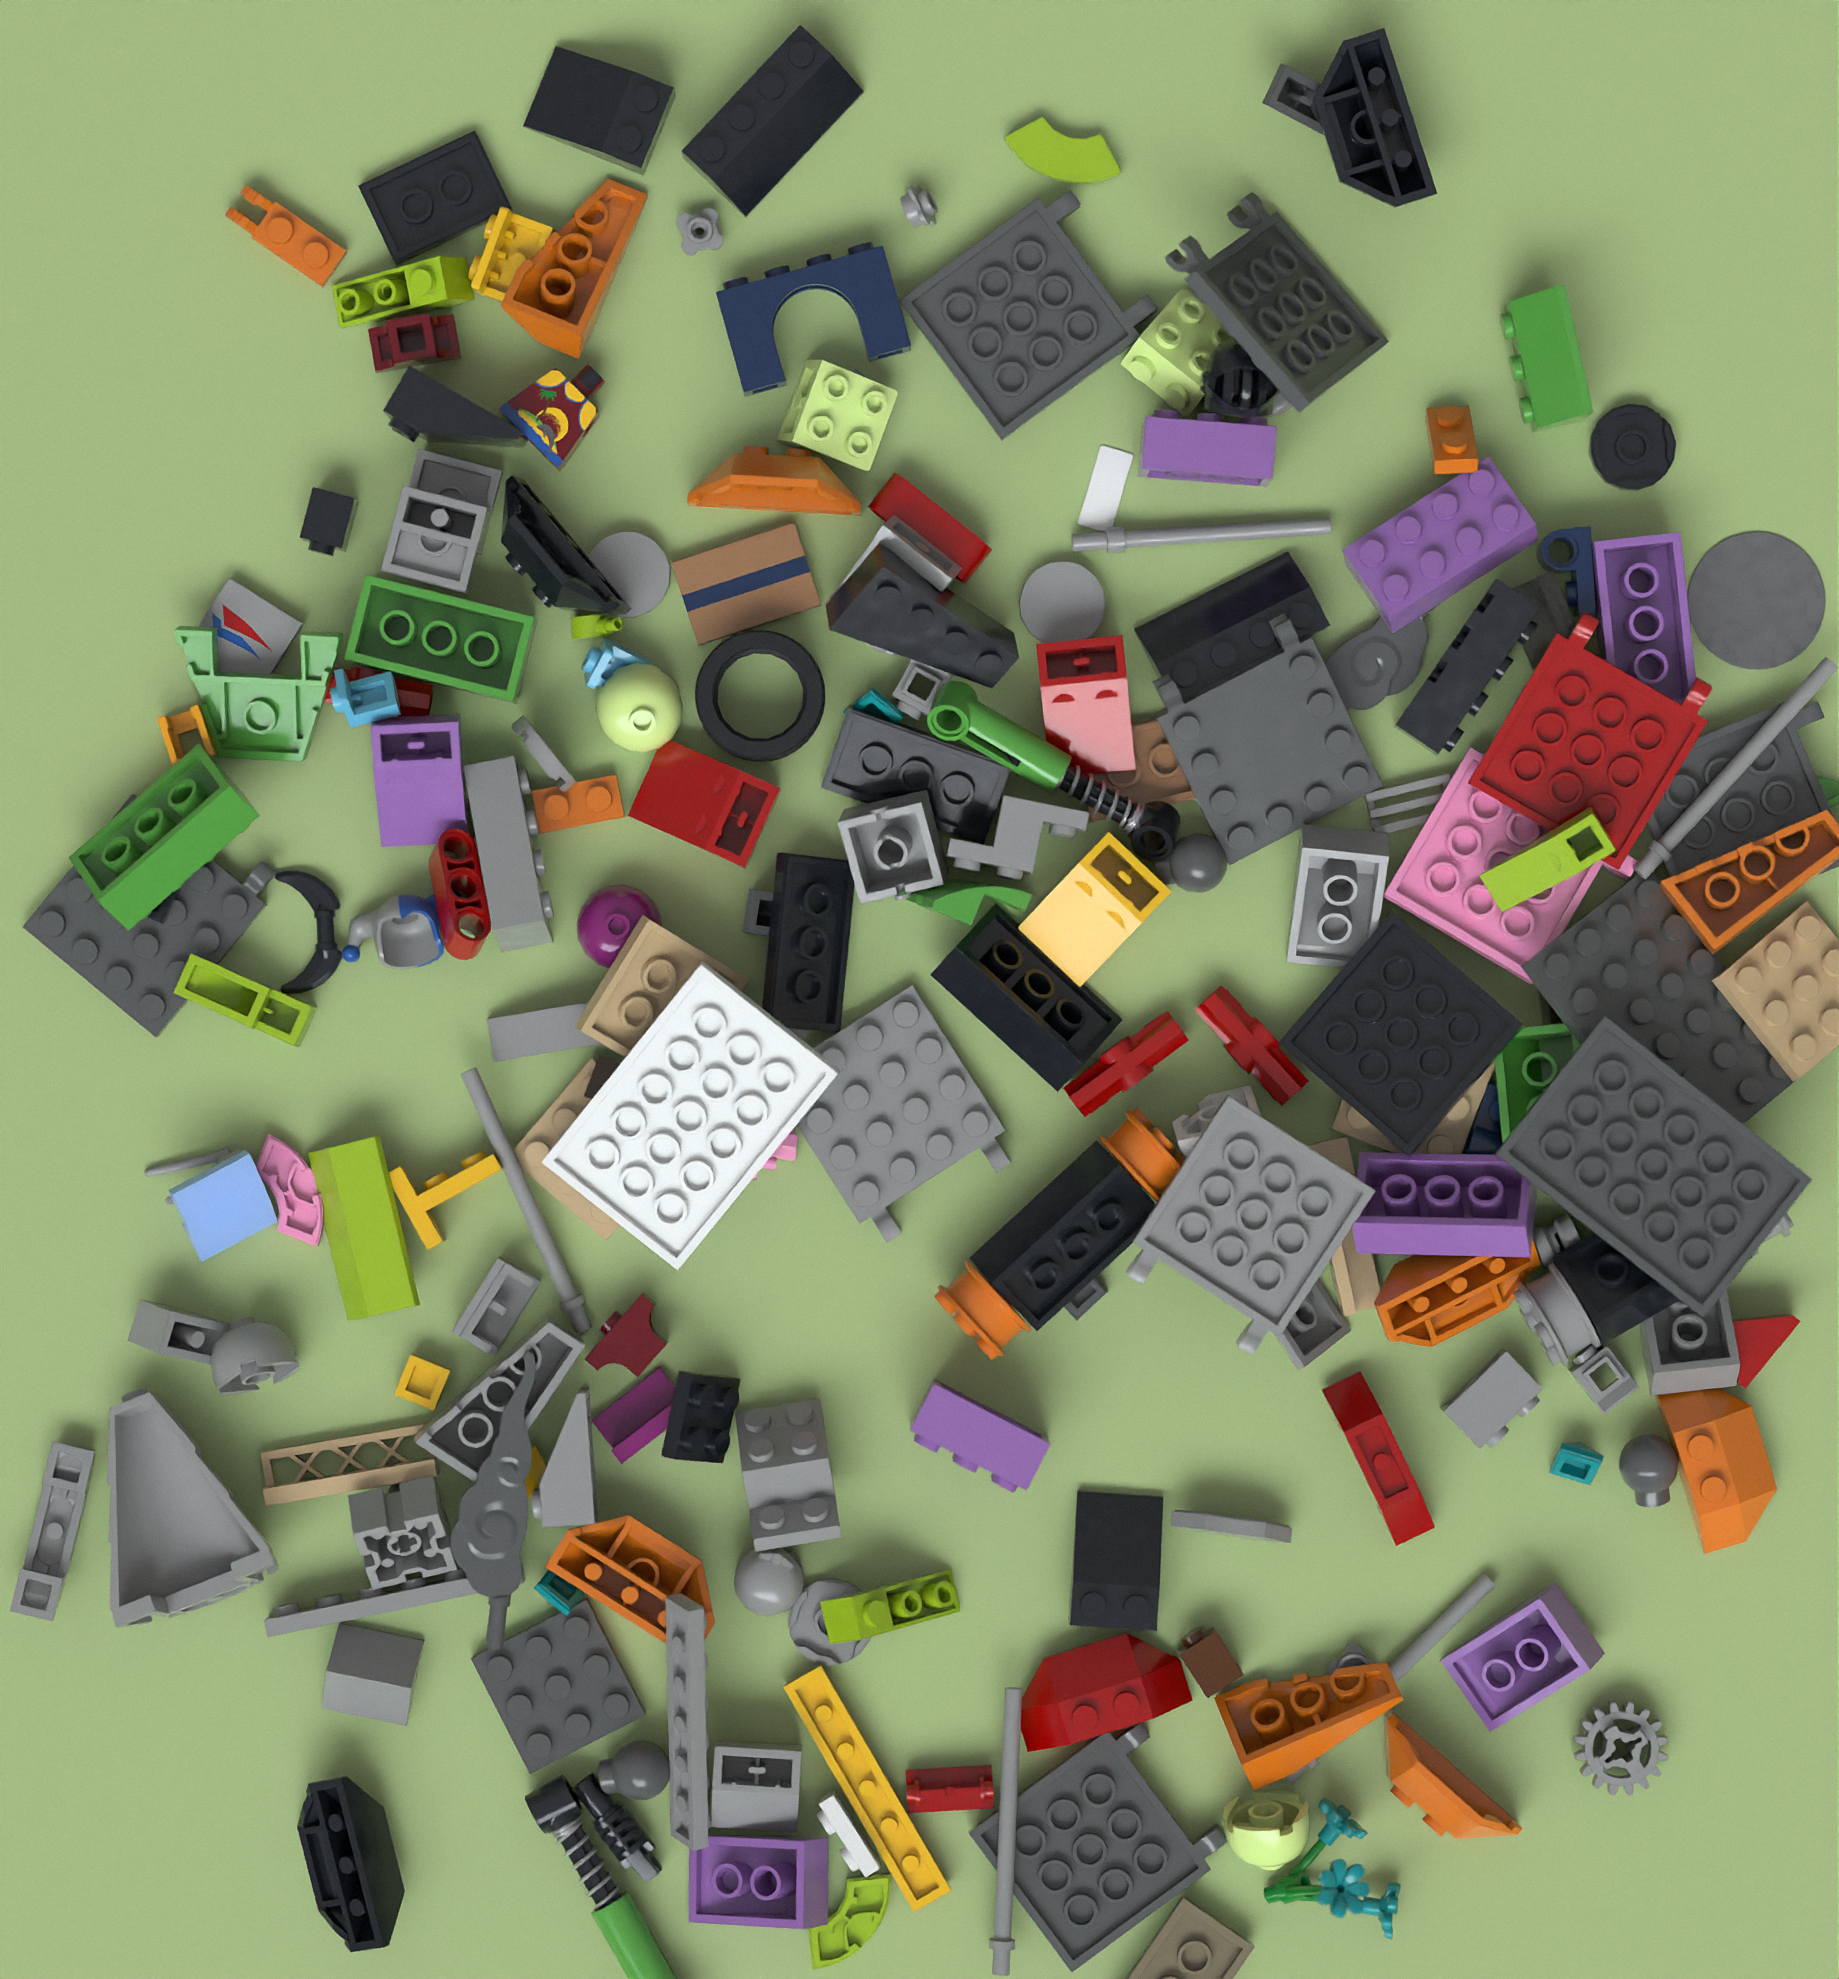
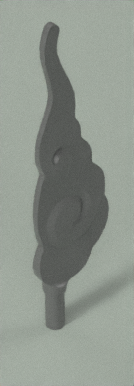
M1434 608L1395 633L1391 632L1380 616L1375 621L1372 629L1346 641L1328 657L1324 664L1346 710L1349 708L1356 710L1370 709L1379 704L1385 697L1400 693L1414 682L1420 670L1421 655L1428 641V630L1424 619Z
M530 1351L524 1353V1374L503 1410L499 1435L493 1442L491 1454L480 1465L476 1483L466 1489L462 1495L459 1505V1517L453 1526L450 1539L453 1557L458 1566L466 1573L471 1587L477 1593L489 1598L490 1610L485 1647L494 1650H501L503 1648L507 1607L510 1606L511 1594L519 1587L522 1579V1565L519 1552L528 1524V1495L525 1480L532 1464V1448L524 1421V1410L536 1374L534 1355Z

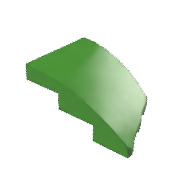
M946 879L944 885L914 891L912 896L905 900L971 926L984 896L1024 912L1032 894L984 882Z

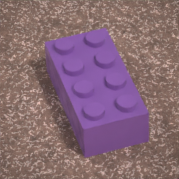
M1488 456L1478 462V472L1461 473L1344 548L1343 555L1347 568L1391 632L1395 633L1538 541L1537 527L1534 520Z
M1681 532L1592 542L1596 602L1595 618L1599 620L1596 627L1599 656L1677 702L1682 703L1696 678Z
M1360 1152L1357 1178L1374 1188L1375 1192L1352 1226L1357 1253L1498 1257L1531 1256L1537 1187L1497 1155L1413 1153L1409 1157L1405 1153Z

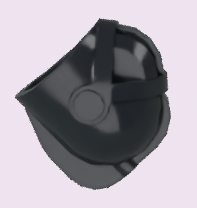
M1231 336V339L1219 344L1210 354L1207 370L1201 374L1200 389L1205 393L1203 409L1236 417H1261L1272 414L1273 401L1277 398L1280 391L1263 370L1253 363L1251 356L1234 337Z

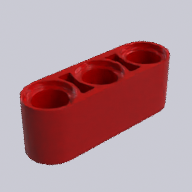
M895 472L868 505V508L884 522H887L893 515L897 516L958 564L962 569L955 578L964 584L968 582L992 551L984 541Z
M453 828L446 830L440 835L429 858L428 866L446 951L459 960H469L479 954L491 931V919L474 839L469 833ZM445 852H451L455 854L459 859H453L449 857ZM453 890L462 892L467 898L455 895ZM460 929L470 931L475 937L464 935Z

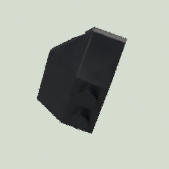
M1385 28L1343 41L1313 98L1339 182L1394 208L1437 195Z
M511 475L505 483L501 543L509 551L505 556L509 564L520 575L523 576L527 573L535 582L536 586L532 590L539 600L548 608L554 605L566 611L627 614L632 608L526 481Z
M347 1776L311 1782L307 1786L306 1793L308 1795L302 1806L297 1829L318 1911L334 1932L345 1940L344 1944L350 1952L384 1948L390 1944L405 1893L384 1807Z

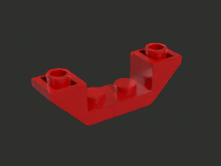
M1361 1371L1321 1389L1378 1504L1377 1508L1395 1545L1398 1546L1435 1528L1418 1485Z

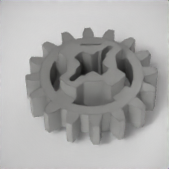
M1613 1700L1608 1701V1711L1605 1713L1596 1706L1593 1707L1592 1711L1595 1719L1592 1722L1583 1718L1580 1720L1581 1725L1586 1729L1585 1735L1576 1734L1573 1737L1577 1743L1583 1745V1749L1573 1753L1576 1760L1586 1761V1764L1579 1770L1581 1774L1588 1776L1594 1773L1591 1784L1597 1789L1604 1782H1607V1789L1611 1795L1616 1794L1619 1786H1623L1628 1795H1633V1784L1637 1782L1645 1789L1649 1788L1646 1776L1651 1773L1654 1776L1660 1777L1662 1773L1655 1764L1657 1761L1668 1760V1755L1659 1750V1746L1668 1743V1738L1665 1735L1655 1734L1662 1726L1661 1722L1658 1719L1647 1722L1650 1711L1642 1707L1637 1713H1634V1704L1629 1700H1626L1622 1710L1618 1709ZM1625 1719L1639 1725L1624 1729L1617 1727L1613 1721ZM1600 1731L1602 1734L1600 1748L1594 1751L1593 1754V1741L1597 1732ZM1619 1738L1625 1743L1629 1742L1625 1746L1628 1753L1623 1757L1617 1752L1611 1754L1616 1749L1613 1742ZM1649 1743L1646 1760L1641 1764L1639 1761L1641 1749ZM1616 1766L1624 1768L1628 1775L1616 1776L1608 1774L1603 1770Z

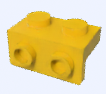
M501 206L498 215L492 214L486 225L484 239L488 241L483 255H476L472 262L468 276L472 280L471 288L479 295L502 303L518 267L527 258L531 259L556 230L553 227L514 214L510 209Z

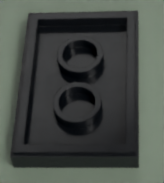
M476 131L468 133L358 185L396 266L488 223L492 214L498 215L501 206L513 211Z

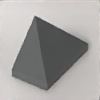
M1281 63L1262 103L1324 135L1313 102V98L1321 84Z

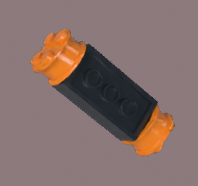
M1138 1108L1132 1113L1130 1111L1125 1112L1127 1120L1108 1138L1098 1137L1107 1150L1096 1140L969 1258L974 1265L969 1260H966L964 1264L967 1269L947 1287L942 1285L937 1287L939 1291L933 1297L950 1315L956 1310L958 1311L952 1317L953 1320L969 1337L971 1336L975 1339L980 1335L975 1342L992 1361L998 1355L1000 1357L1005 1355L1002 1348L1022 1329L1027 1332L1032 1330L1015 1309L1036 1331L1042 1328L1133 1243V1238L1156 1205L1145 1191L1158 1202L1184 1162L1185 1158L1179 1152L1172 1157L1176 1152L1175 1146L1158 1128H1155L1151 1133L1149 1132L1155 1126Z

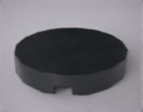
M1626 404L1610 410L1596 423L1590 435L1589 456L1593 469L1604 482L1619 490L1638 491L1653 486L1666 475L1675 459L1676 440L1671 425L1655 410L1645 405Z

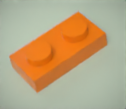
M1447 405L1439 408H1426L1425 423L1434 474L1478 472V453L1469 406L1457 407Z
M616 774L579 781L567 792H562L558 786L531 791L540 834L625 817Z

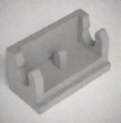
M498 1257L452 1332L484 1352L495 1355L541 1281L503 1257Z

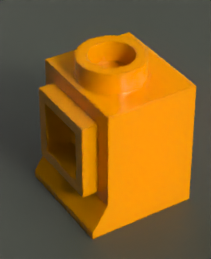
M200 705L191 706L189 711L171 717L164 715L157 718L172 766L185 756L179 735L196 729L199 730L205 750L212 757L218 756Z

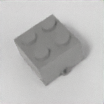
M927 790L843 810L838 820V825L860 904L892 896L895 897V900H902L912 896L914 891L944 885L949 870Z

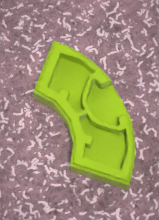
M1041 117L1004 137L1012 152L1027 167L1042 176L1044 175L1054 180L1068 182L1069 184H1092L1121 174V170L1101 134L1086 139L1070 138L1053 130L1047 121Z
M890 1873L872 1874L866 1878L864 1875L847 1877L845 1896L838 1909L828 1916V1925L808 1928L813 1970L829 1967L846 1960L859 1951L872 1937L882 1922L887 1909L890 1895Z

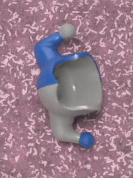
M453 890L455 895L463 898L461 894H459L456 890ZM412 894L397 895L384 902L378 910L355 916L350 921L348 945L342 950L343 959L350 963L358 961L360 958L359 947L362 941L367 937H371L374 939L379 961L385 967L411 969L425 966L438 960L444 954V943L434 894L425 899ZM464 930V931L467 932L468 934H471V935H472V933H471L470 931Z

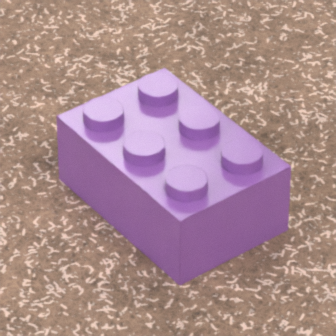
M1154 410V415L1152 417L1146 416L1142 424L1138 477L1267 487L1273 479L1277 426H1267V419L1260 417H1241V421L1238 423L1223 422L1224 416L1219 414L1199 413L1195 420L1180 419V412Z
M935 1379L932 1380L910 1423V1431L916 1433L913 1437L916 1443L936 1453L940 1446L953 1452L952 1461L976 1473L979 1466L992 1472L991 1481L1013 1493L1018 1486L1027 1491L1051 1444L1048 1437Z

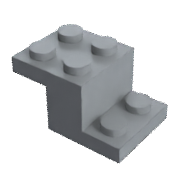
M418 449L409 486L402 487L381 571L467 593L476 555H482L503 471Z
M1003 795L992 847L950 838L946 858L955 860L953 868L979 873L980 865L997 868V877L1021 881L1023 874L1031 875L1033 873L1042 825L1049 826L1048 834L1073 839L1076 831L1083 833L1086 830L1089 812Z
M820 1398L735 1412L741 1468L749 1505L755 1552L841 1538L834 1480Z

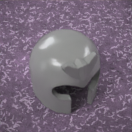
M755 1547L747 1551L736 1567L734 1578L735 1592L745 1608L757 1615L773 1616L786 1612L794 1606L803 1589L804 1574L801 1561L792 1549L789 1553L782 1548L755 1552Z

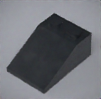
M555 46L523 127L644 175L676 97L674 87L637 72Z
M410 365L383 409L390 419L388 425L392 427V430L411 442H415L418 436L427 442L524 448L528 442L523 431Z
M1077 1491L1068 1615L1070 1625L1157 1631L1163 1520L1162 1496Z

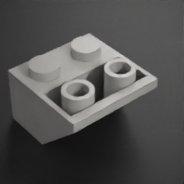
M716 1740L712 1782L711 1827L797 1832L803 1745Z

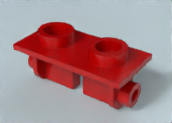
M992 1765L905 1770L908 1813L994 1809Z

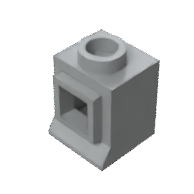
M911 659L892 694V698L899 701L896 708L916 720H919L921 714L928 717L938 688L943 683L950 681L953 674ZM916 673L936 682L926 701L907 691Z
M1590 1344L1573 1357L1572 1360L1576 1365L1568 1370L1599 1411L1604 1414L1640 1388L1606 1345L1601 1344L1596 1348L1593 1344ZM1606 1362L1617 1376V1379L1601 1391L1589 1374Z

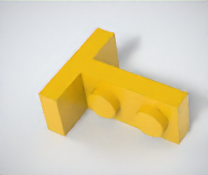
M483 1150L460 1162L464 1170L449 1178L444 1171L424 1182L423 1186L426 1192L422 1194L419 1193L404 1165L389 1172L392 1188L427 1250L446 1240L429 1210L502 1170L503 1168L496 1153L486 1157Z

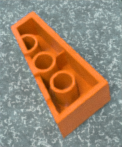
M1825 810L1781 829L1774 834L1741 846L1730 853L1662 880L1659 886L1713 955L1839 859V824L1829 811Z

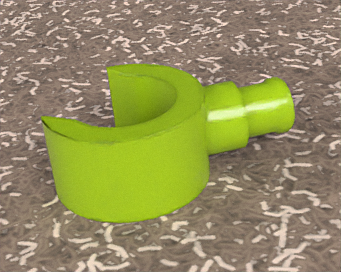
M589 615L571 618L572 640L592 637L610 638L611 633L620 631L623 627V621L620 617L612 618L609 615Z

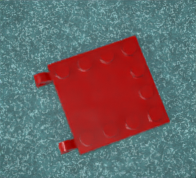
M1583 611L1569 638L1556 632L1468 780V784L1550 831L1591 807L1616 851L1604 857L1601 861L1619 870L1706 726L1708 719L1698 714L1713 688L1711 684L1696 677L1683 702L1679 703L1587 650L1584 647L1596 629L1599 620Z

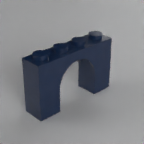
M872 242L862 243L848 248L849 255L832 260L831 254L819 255L806 260L807 267L790 271L789 265L765 271V279L749 283L747 277H741L723 283L724 290L716 292L745 397L786 386V380L773 337L774 322L785 302L794 295L804 291H829L838 295L850 305L858 320L869 362L911 351L910 340L883 246L874 248Z

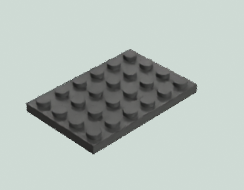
M1654 872L1646 880L1637 873L1521 965L1522 969L1579 1044L1584 1041L1602 1016H1606L1742 1124L1794 1083L1712 982L1717 975L1726 969L1725 965L1716 954L1712 955L1687 921L1663 893L1659 886L1661 881Z
M1602 1016L1495 1152V1155L1703 1318L1812 1181L1808 1175L1606 1016Z

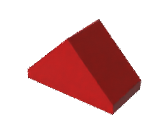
M1790 1314L1732 1319L1740 1359L1737 1380L1739 1386L1747 1388L1801 1322Z

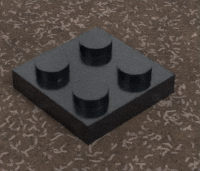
M679 1370L661 1456L675 1460L723 1464L725 1453L730 1445L729 1433L734 1410L739 1402L738 1390L741 1379L727 1375Z

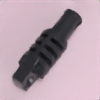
M594 1773L589 1774L578 1782L571 1791L576 1794L595 1819L592 1822L594 1830L600 1835L625 1869L632 1866L645 1883L658 1875L662 1870V1866L651 1852L656 1848V1845L635 1820L624 1803L621 1804L619 1801L615 1803L608 1794L604 1793Z

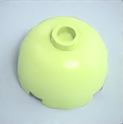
M634 663L620 667L612 673V677L606 680L604 686L602 684L598 691L596 712L601 729L613 744L627 751L644 753L659 749L673 738L681 723L683 703L678 685L667 674L661 672L660 668L654 665Z
M1279 1789L1258 1790L1252 1792V1797L1255 1800L1245 1801L1241 1804L1240 1797L1231 1800L1224 1807L1223 1811L1224 1832L1228 1844L1239 1859L1253 1866H1259L1264 1870H1276L1292 1861L1304 1850L1310 1833L1309 1804L1307 1801L1304 1804L1300 1803L1298 1794Z

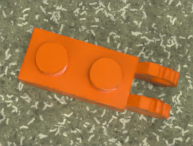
M245 185L240 192L244 199L252 205L260 207L267 214L258 226L238 209L230 207L225 216L249 232L254 241L319 286L324 287L348 252L276 201L274 204L271 203L264 196Z

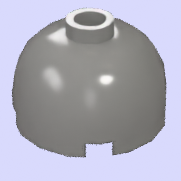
M245 1317L230 1323V1330L219 1337L212 1348L210 1358L213 1380L221 1394H241L259 1390L256 1383L273 1377L274 1385L294 1375L300 1369L297 1354L290 1337L280 1327L268 1322L255 1323L254 1317Z

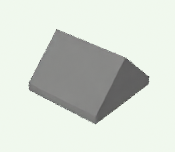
M1317 1279L1281 1336L1274 1335L1293 1365L1300 1370L1352 1330L1319 1279Z
M339 1623L326 1669L322 1708L406 1726L424 1640Z

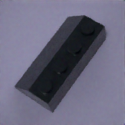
M800 25L682 150L683 159L743 216L747 217L856 102L864 91L837 59Z
M1286 552L1135 628L1134 631L1157 677L1160 678L1169 674L1183 699L1281 648L1268 622L1269 620L1284 613L1286 618H1289L1293 624L1298 638L1306 634L1313 636L1327 629L1330 624L1311 586L1289 552Z
M995 903L930 975L1058 1092L1089 1060L1123 1019L1086 985L1083 984L1079 987L1018 929L1020 925Z

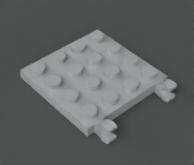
M913 985L813 1048L840 1071L798 1122L797 1126L859 1224L871 1217L886 1242L901 1234L900 1229L886 1207L979 1147L981 1148L996 1173L1011 1164L995 1139L1005 1129Z
M1227 1094L1133 1238L1132 1242L1142 1248V1250L1127 1269V1276L1142 1285L1158 1259L1252 1319L1242 1331L1236 1343L1239 1348L1253 1355L1268 1330L1279 1337L1281 1336L1374 1194L1375 1189Z

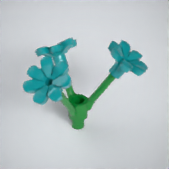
M1323 1797L1318 1807L1326 1814L1327 1824L1318 1833L1320 1839L1304 1858L1288 1872V1876L1279 1878L1276 1884L1264 1888V1897L1269 1904L1278 1901L1287 1904L1297 1900L1318 1902L1321 1905L1331 1904V1914L1338 1918H1343L1346 1910L1355 1915L1362 1913L1378 1916V1920L1382 1924V1930H1384V1937L1392 1940V1914L1396 1915L1398 1911V1895L1401 1884L1389 1882L1387 1891L1382 1895L1381 1899L1366 1897L1369 1894L1368 1883L1358 1882L1364 1875V1868L1356 1863L1346 1869L1345 1861L1337 1859L1330 1863V1871L1324 1870L1319 1874L1318 1881L1321 1885H1311L1305 1870L1326 1845L1331 1846L1340 1834L1349 1838L1355 1836L1358 1839H1362L1368 1834L1359 1823L1349 1819L1351 1812L1346 1807L1340 1804L1336 1808L1330 1800Z

